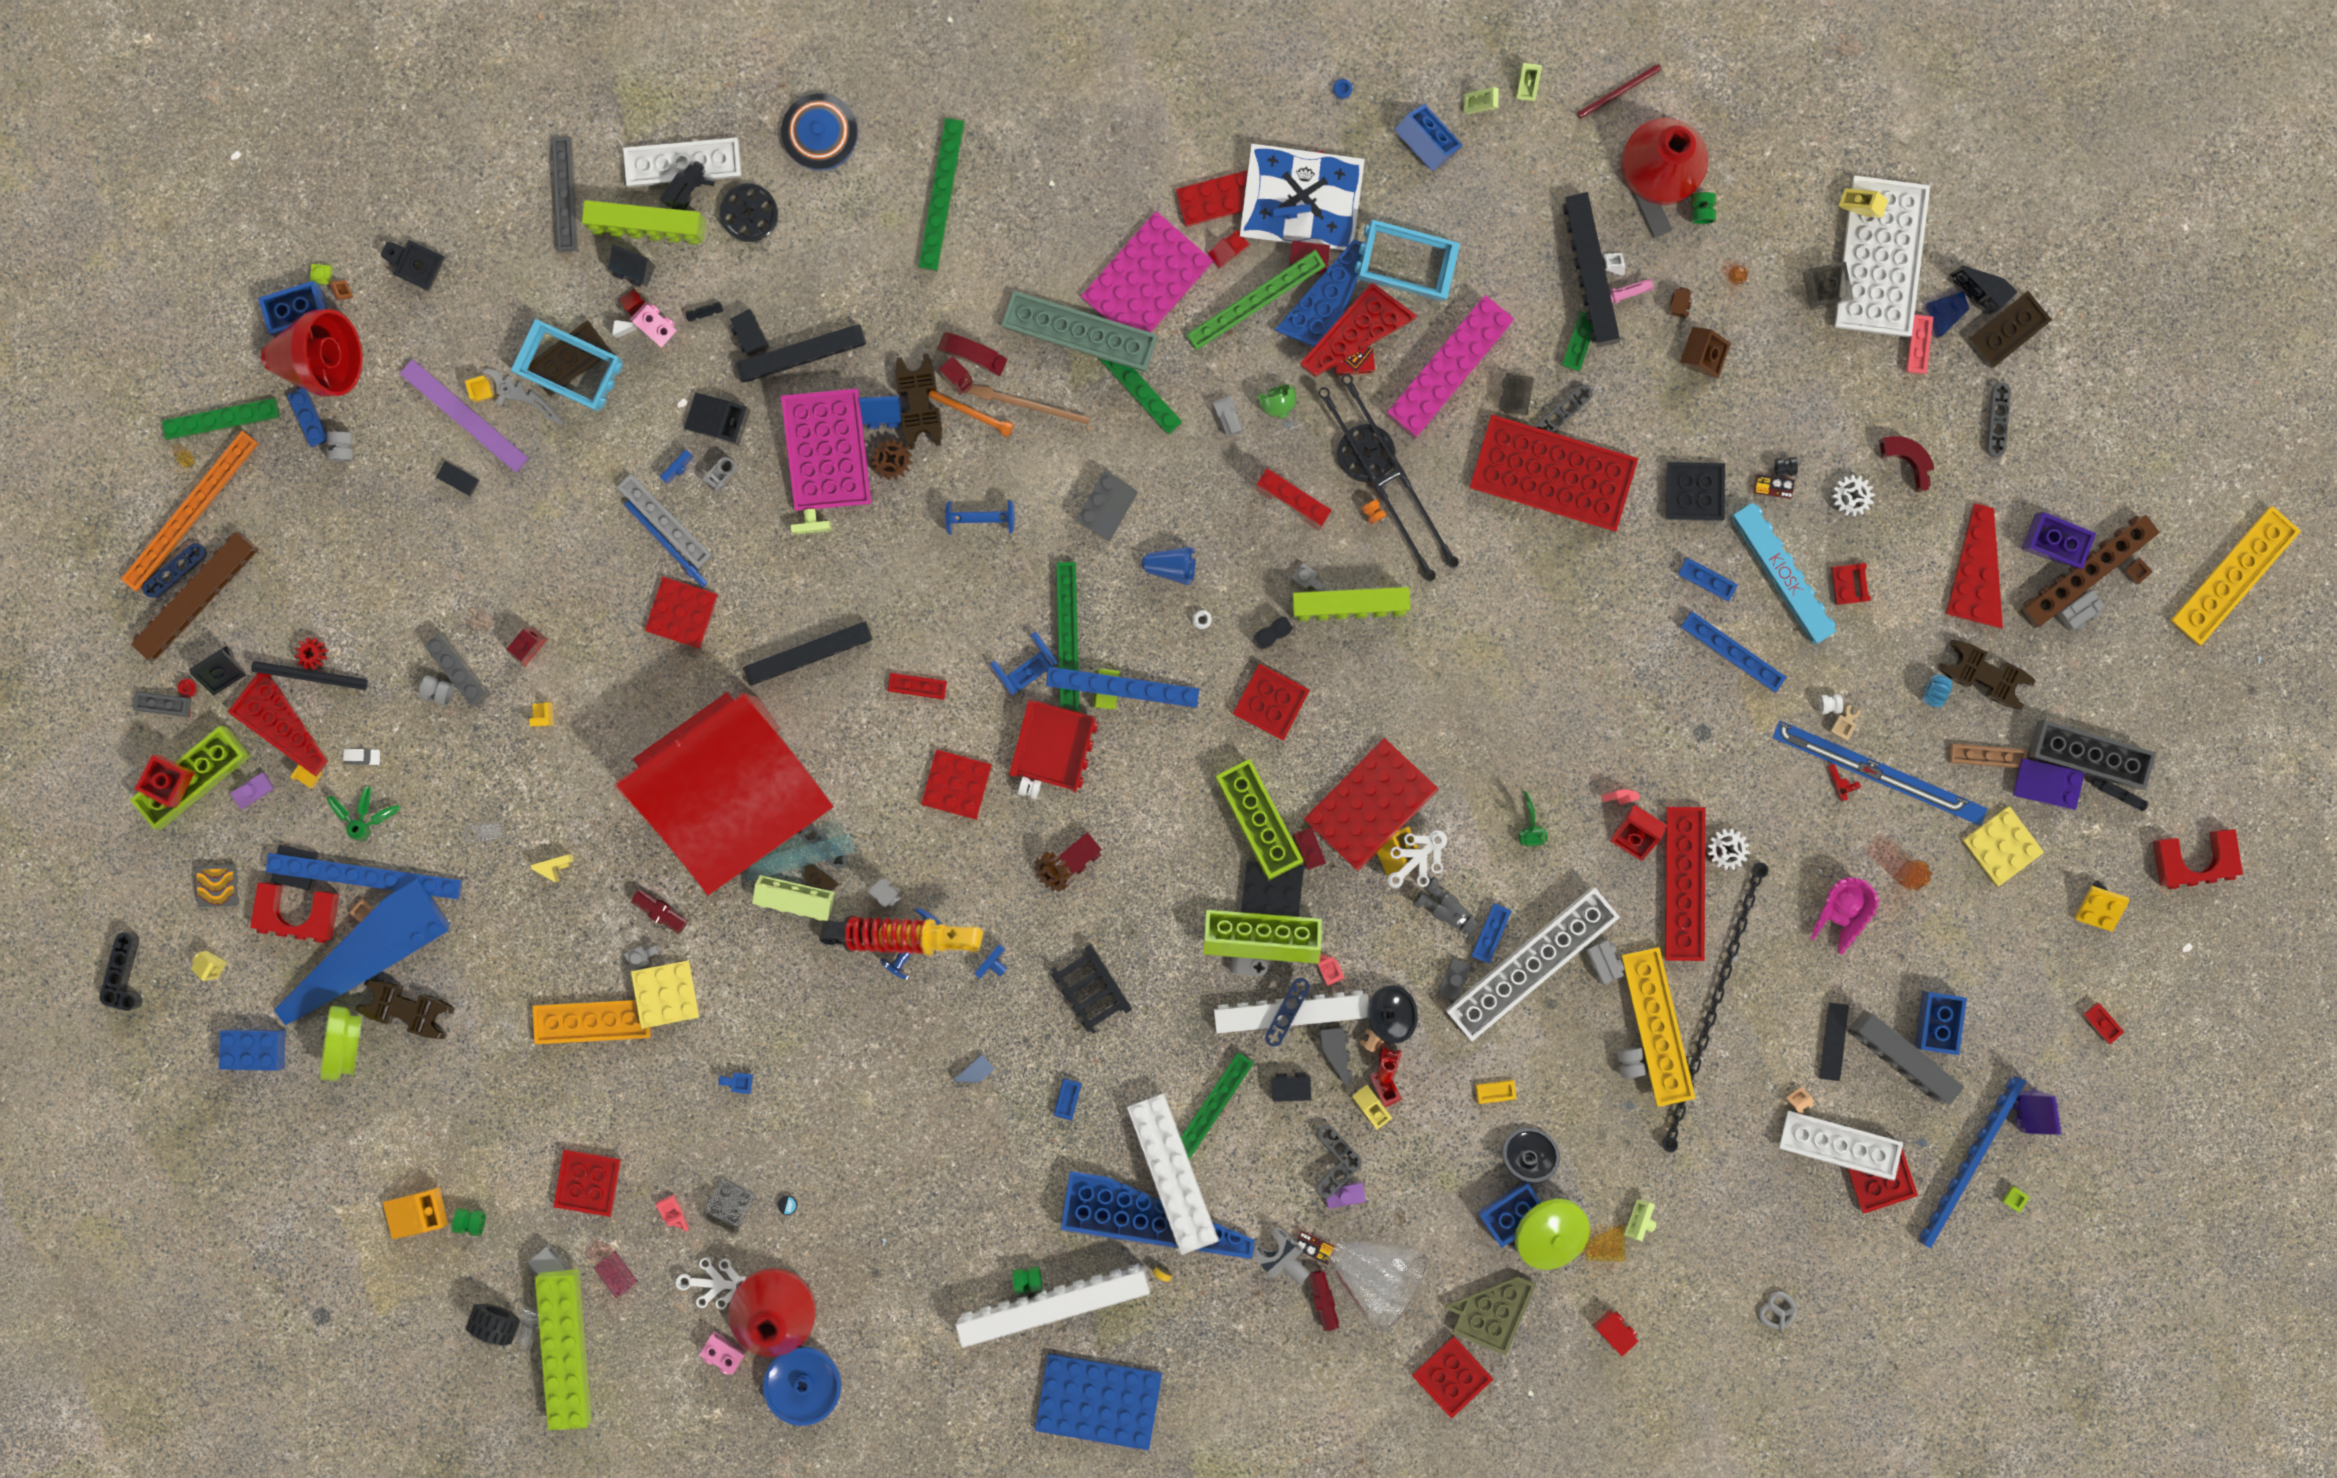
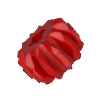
M307 637L305 642H299L301 648H294L296 651H299V654L294 656L296 659H300L297 664L304 665V669L311 667L313 670H316L318 665L324 666L322 659L328 660V657L324 656L328 649H323L325 643H319L318 638L312 640ZM310 651L314 653L313 656L309 655Z

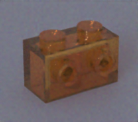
M1907 860L1893 878L1907 890L1919 891L1922 886L1925 887L1931 881L1930 876L1933 872L1929 870L1930 866L1922 860Z

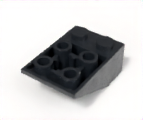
M1964 265L1950 274L1953 283L1959 287L1961 286L1966 291V296L1971 300H1975L1979 304L1980 310L1989 315L2001 309L2018 292L2004 278Z
M695 393L684 429L739 446L750 409L747 406Z

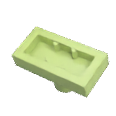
M1491 87L1464 94V113L1473 114L1498 108L1499 88Z
M815 509L804 510L805 524L791 525V533L794 535L832 531L830 521H816Z
M1636 1200L1624 1236L1642 1241L1646 1230L1653 1232L1656 1229V1222L1650 1219L1654 1204Z

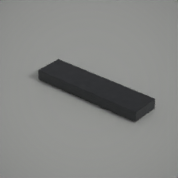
M1828 1002L1820 1079L1840 1081L1849 1011L1848 1004Z

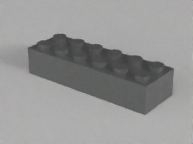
M2047 720L2037 721L2028 752V758L2084 772L2085 775L2136 790H2146L2156 752Z
M1862 1011L1849 1028L1854 1032L1852 1034L1854 1038L1868 1044L1867 1048L1870 1051L1883 1056L1882 1060L1885 1063L1898 1068L1897 1072L1900 1075L1913 1080L1912 1084L1919 1090L1928 1092L1927 1096L1934 1102L1942 1105L1943 1103L1951 1105L1964 1089L1962 1084L1873 1013Z

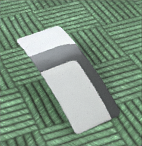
M344 749L343 764L379 765L380 750Z

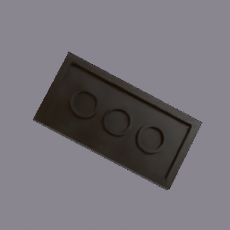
M2027 291L1967 340L1988 366L1993 369L2051 322L2052 319L2032 294Z
M589 320L569 333L606 352H612ZM560 340L531 361L529 370L542 378L565 387L599 362L601 358ZM543 387L550 397L555 394V392Z

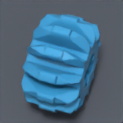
M1934 675L1924 690L1923 701L1932 707H1942L1946 703L1947 698H1949L1952 680L1943 675Z

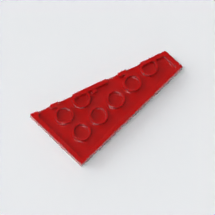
M1371 283L1301 361L1300 367L1316 377L1417 318V315L1380 287Z
M1975 503L1972 507L1945 615L2003 629L1994 508Z
M257 673L228 710V713L317 777L328 763L327 758L273 677L268 674Z

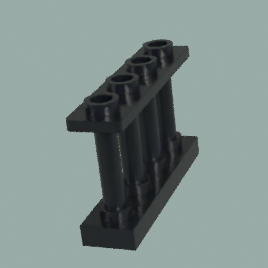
M1089 944L1084 948L1086 951L1083 953L1084 955L1060 971H1058L1056 966L1052 968L1053 973L1051 976L1056 984L1060 982L1064 988L1061 990L1067 1000L1071 999L1073 1002L1072 1009L1077 1016L1081 1015L1084 1022H1082L1085 1030L1087 1032L1091 1031L1094 1034L1097 1032L1094 1027L1095 1025L1117 1011L1121 1012L1123 1010L1126 1014L1132 1010V1007L1092 944ZM1087 962L1094 963L1096 968L1093 973L1068 987L1063 977ZM1097 978H1103L1106 982L1105 988L1079 1004L1074 993ZM1108 994H1113L1117 1000L1114 1002L1115 1004L1089 1020L1084 1010Z

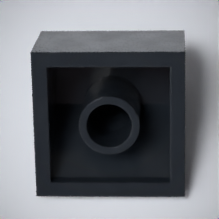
M613 244L608 269L613 273L612 276L620 280L626 278L630 280V284L639 288L641 285L647 287L656 266L648 258Z

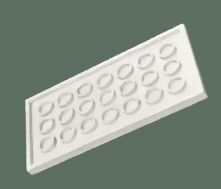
M1854 176L1851 189L1878 191L1888 199L1883 218L1865 217L1848 211L1834 328L1911 337L1930 185Z

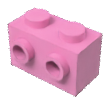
M644 303L630 320L662 348L677 331L673 327L675 323L667 316L663 319L658 314L660 310L652 303L650 306Z
M714 1331L699 1355L703 1357L702 1360L707 1364L718 1366L722 1373L733 1375L747 1351Z

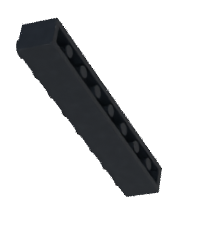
M1588 192L1565 197V203L1562 204L1564 215H1568L1569 222H1566L1567 231L1572 233L1573 240H1570L1572 252L1576 251L1577 258H1574L1576 270L1580 269L1581 276L1578 277L1580 288H1584L1585 292L1582 295L1584 306H1588L1589 313H1586L1588 325L1592 324L1593 331H1590L1591 341L1596 343L1597 348L1619 343V331Z

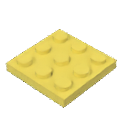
M2010 806L2005 807L1962 840L1996 887L2002 885L2044 853Z
M689 960L631 971L641 1029L699 1017Z

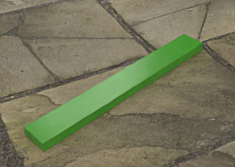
M1314 250L1187 333L1188 338L1196 350L1200 349L1324 268V262L1317 251Z

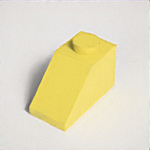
M1845 188L1839 207L1865 217L1883 218L1888 199L1878 191Z
M202 951L194 956L191 970L203 981L218 979L227 961L208 951Z
M1368 1085L1359 1089L1352 1096L1377 1130L1392 1119Z

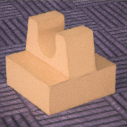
M1366 1029L1365 1033L1369 1035L1368 1041L1361 1040L1360 1044L1365 1049L1378 1054L1384 1041L1380 1040L1373 1031Z
M1800 1087L1786 1097L1788 1102L1800 1114L1804 1113L1803 1109L1807 1106L1813 1107L1814 1100L1803 1087Z

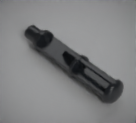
M2094 778L2091 782L2092 785L2098 787L2099 791L2125 802L2140 811H2145L2148 807V801L2105 780L2101 781Z

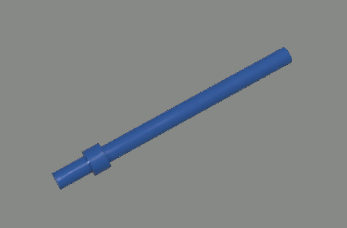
M628 500L624 506L686 570L685 573L690 578H694L704 588L708 582L698 573L699 570L694 565H691L639 509Z

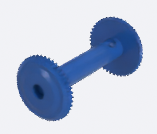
M1008 500V511L952 512L951 501H948L945 506L946 532L952 535L953 524L1008 523L1009 534H1012L1015 527L1014 503Z
M922 908L915 909L923 917V920L934 919L936 925L943 924L930 912ZM906 952L898 953L896 960L892 963L881 958V964L889 972L904 980L909 978L908 974L901 969L911 954Z

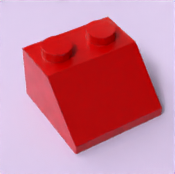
M1633 805L1612 835L1610 842L1643 861L1661 840L1667 825L1638 806Z

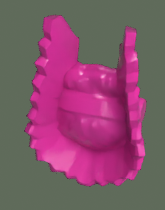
M1845 877L1843 880L1837 881L1828 892L1826 904L1809 939L1812 941L1815 939L1827 920L1842 925L1843 928L1839 934L1837 951L1843 955L1846 948H1850L1851 943L1855 942V937L1859 936L1861 931L1865 929L1866 924L1871 922V917L1876 915L1875 910L1879 907L1877 891L1862 879Z

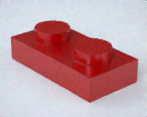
M2096 1002L2083 1014L2084 1018L2107 1044L2111 1045L2124 1033L2123 1029L2100 1003Z

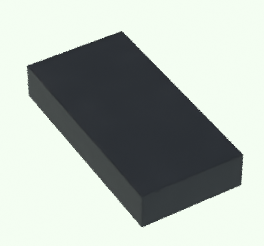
M447 461L444 462L436 478L470 497L480 482L479 479Z

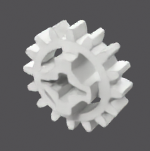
M1851 475L1849 479L1847 477L1842 478L1843 482H1836L1838 487L1832 489L1836 494L1831 496V498L1836 499L1833 506H1839L1838 512L1844 510V516L1851 513V517H1855L1857 513L1860 516L1864 514L1863 510L1868 511L1870 509L1868 505L1874 503L1870 500V497L1875 496V494L1870 493L1873 486H1867L1868 480L1862 482V476L1855 479V476ZM1847 484H1853L1850 489L1844 488ZM1853 492V496L1856 497V499L1852 500V496L1850 495V493ZM1856 503L1862 504L1859 508H1853Z
M1722 829V834L1715 832L1716 838H1709L1712 845H1707L1708 848H1711L1707 855L1713 856L1710 860L1711 862L1717 861L1716 867L1723 865V870H1727L1728 866L1731 870H1735V865L1738 867L1742 866L1741 860L1747 861L1744 855L1750 854V852L1745 848L1750 845L1743 842L1746 840L1745 836L1739 837L1740 831L1734 834V829H1729L1728 833L1726 829ZM1724 837H1731L1728 839V841H1721V839ZM1738 843H1739V845H1740V851H1738V847H1737V844H1738ZM1724 846H1730V850L1733 853H1726L1727 850ZM1716 847L1719 850V855L1716 853ZM1730 857L1736 858L1732 862H1726Z

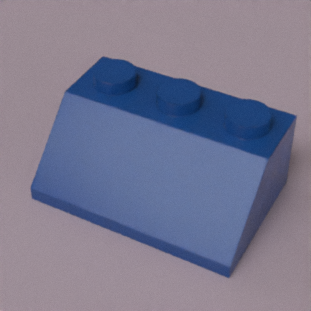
M1426 104L1407 114L1394 129L1399 137L1411 147V150L1432 171L1442 166L1463 146Z

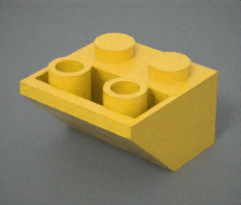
M1409 826L1400 829L1377 852L1387 877L1393 872L1398 873L1413 858H1393L1390 855L1393 847L1419 849L1416 843L1407 845L1404 842V837L1407 834H1412ZM1412 836L1407 837L1408 843H1412L1414 841V838ZM1398 849L1393 850V855L1395 857L1399 856L1400 851Z

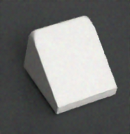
M615 320L613 336L618 338L637 330V326L633 322Z

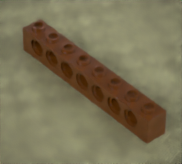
M2136 515L2128 521V526L2125 528L2120 527L2113 533L2114 537L2110 540L2108 538L2098 544L2099 548L2095 552L2093 550L2089 552L2083 569L2070 566L2068 573L2065 575L2060 574L2053 580L2054 584L2050 587L2047 585L2039 590L2038 593L2040 595L2035 599L2031 597L2023 603L2024 607L2020 611L2032 627H2041L2157 536L2160 532L2148 516L2143 515L2139 517ZM2132 530L2136 533V539L2131 537ZM2117 542L2121 544V551L2116 549ZM2101 554H2104L2107 558L2105 563L2101 561ZM2087 565L2090 566L2092 570L2090 575L2087 574L2085 570ZM2072 577L2077 581L2075 587L2070 582ZM2057 589L2062 593L2061 598H2058L2055 594ZM2042 600L2047 604L2046 610H2043L2040 606Z

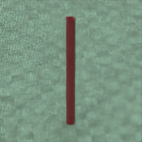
M1656 64L1577 112L1578 118H1584L1662 70L1661 66Z

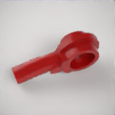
M183 679L178 683L177 690L182 697L191 698L197 692V685L192 679Z

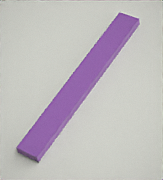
M413 359L400 372L406 380L517 473L529 460L524 453Z

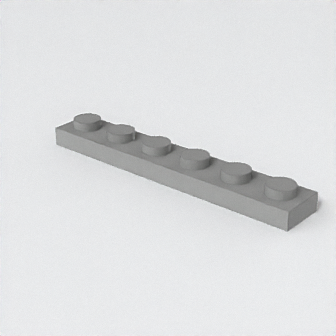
M632 474L617 487L697 568L700 569L713 556Z

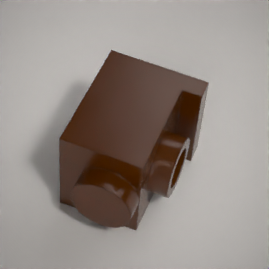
M1680 287L1673 291L1667 314L1683 319L1689 316L1690 312L1686 310L1690 309L1693 300L1690 298V289Z

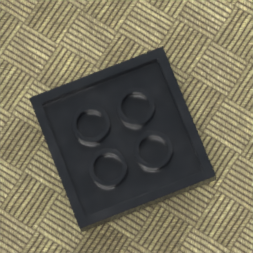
M1667 462L1666 520L1724 521L1725 463Z
M1246 861L1241 912L1299 917L1304 867L1296 866L1268 881L1258 862Z

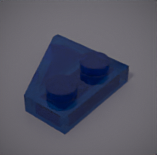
M1964 291L1925 304L1929 316L1933 317L1932 326L1936 339L1942 337L1969 310Z

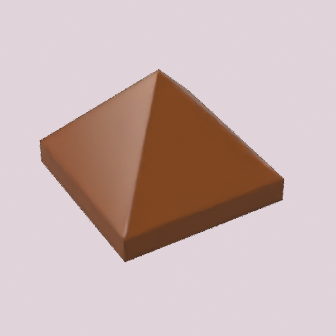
M346 280L329 282L336 301L353 298Z

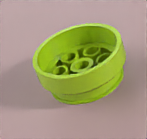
M330 1006L320 1080L337 1081L341 1078V1074H348L351 1077L354 1075L362 1015L360 1017L350 1016V1011L347 1007Z

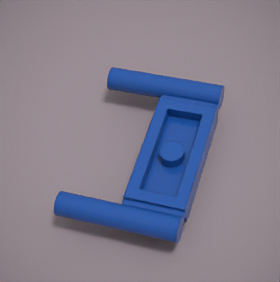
M1037 632L1031 634L1030 637L1041 652L1006 676L996 660L989 664L1011 696L1047 672L1048 667H1053L1058 663Z

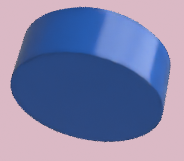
M1347 79L1336 81L1333 87L1334 95L1338 99H1347L1352 93L1351 82Z

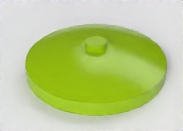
M1552 1199L1542 1202L1532 1208L1519 1223L1515 1235L1516 1249L1525 1263L1533 1268L1551 1270L1562 1267L1574 1260L1586 1246L1590 1234L1588 1217L1580 1206L1570 1200Z

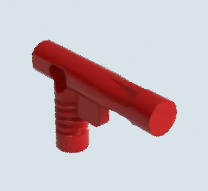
M1835 763L1828 765L1841 802L1848 800L1847 793L1861 788L1859 781L1849 784L1847 778H1840ZM1841 788L1845 789L1843 794L1840 792Z

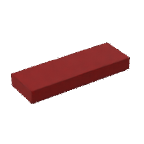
M890 673L887 691L945 700L948 681Z

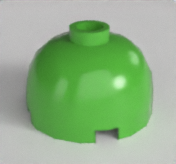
M1289 384L1269 389L1267 395L1264 396V393H1261L1257 399L1264 413L1272 417L1278 416V419L1289 416L1288 412L1295 407L1297 397L1294 386L1291 385L1289 387Z

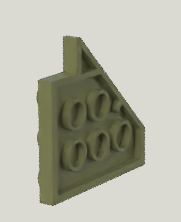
M1517 1275L1446 1304L1445 1309L1459 1314L1452 1332L1506 1356L1536 1283Z

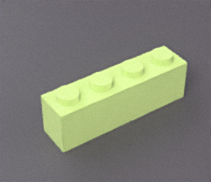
M760 875L755 884L752 904L763 908L777 909L780 912H790L798 916H808L816 920L828 921L832 912L835 892Z

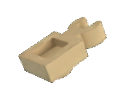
M1851 705L1845 707V716L1838 715L1829 731L1845 741L1849 740L1857 726L1856 723L1852 722L1853 719L1859 717L1861 713L1860 710H1856L1855 714L1852 715L1850 713Z

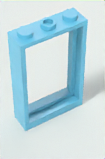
M1372 220L1369 224L1365 225L1363 235L1366 237L1359 249L1361 258L1360 262L1357 261L1354 270L1357 273L1356 279L1441 302L1448 298L1460 243ZM1376 231L1444 249L1445 252L1436 290L1368 272L1367 269Z
M535 319L511 371L516 375L599 412L606 404L607 399L605 397L608 391L611 392L614 387L615 381L613 380L616 374H619L623 368V360ZM545 333L610 362L593 400L527 371Z

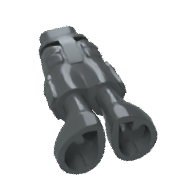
M1432 877L1429 880V884L1423 889L1439 899L1440 903H1436L1421 890L1414 899L1413 906L1416 908L1421 906L1429 907L1432 909L1431 915L1470 935L1477 927L1478 922L1473 919V915L1459 903V900L1450 892L1443 893L1438 887L1439 880L1436 877Z

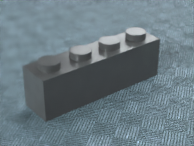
M438 633L423 645L471 706H478L492 695L445 635Z

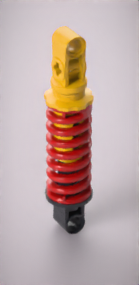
M849 915L845 922L823 921L819 941L827 945H843L847 952L856 950L864 952L868 950L869 952H906L908 954L917 953L931 956L935 950L941 952L945 950L977 952L980 950L983 930L977 927L936 925L934 919H915L912 922L910 919H904L902 922L899 918L893 921L890 918H885L883 921L881 918L873 920L871 917H867L864 920L862 917Z

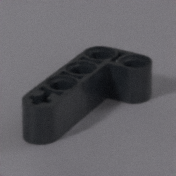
M123 932L116 936L99 996L100 1002L103 1005L124 1011L138 1009L143 1002L140 994L126 990L139 945V936L134 932ZM120 955H123L125 958L123 964L119 960ZM116 973L120 977L118 983L114 979ZM110 992L114 994L113 1001L109 998ZM129 997L133 999L132 1006L128 1004Z

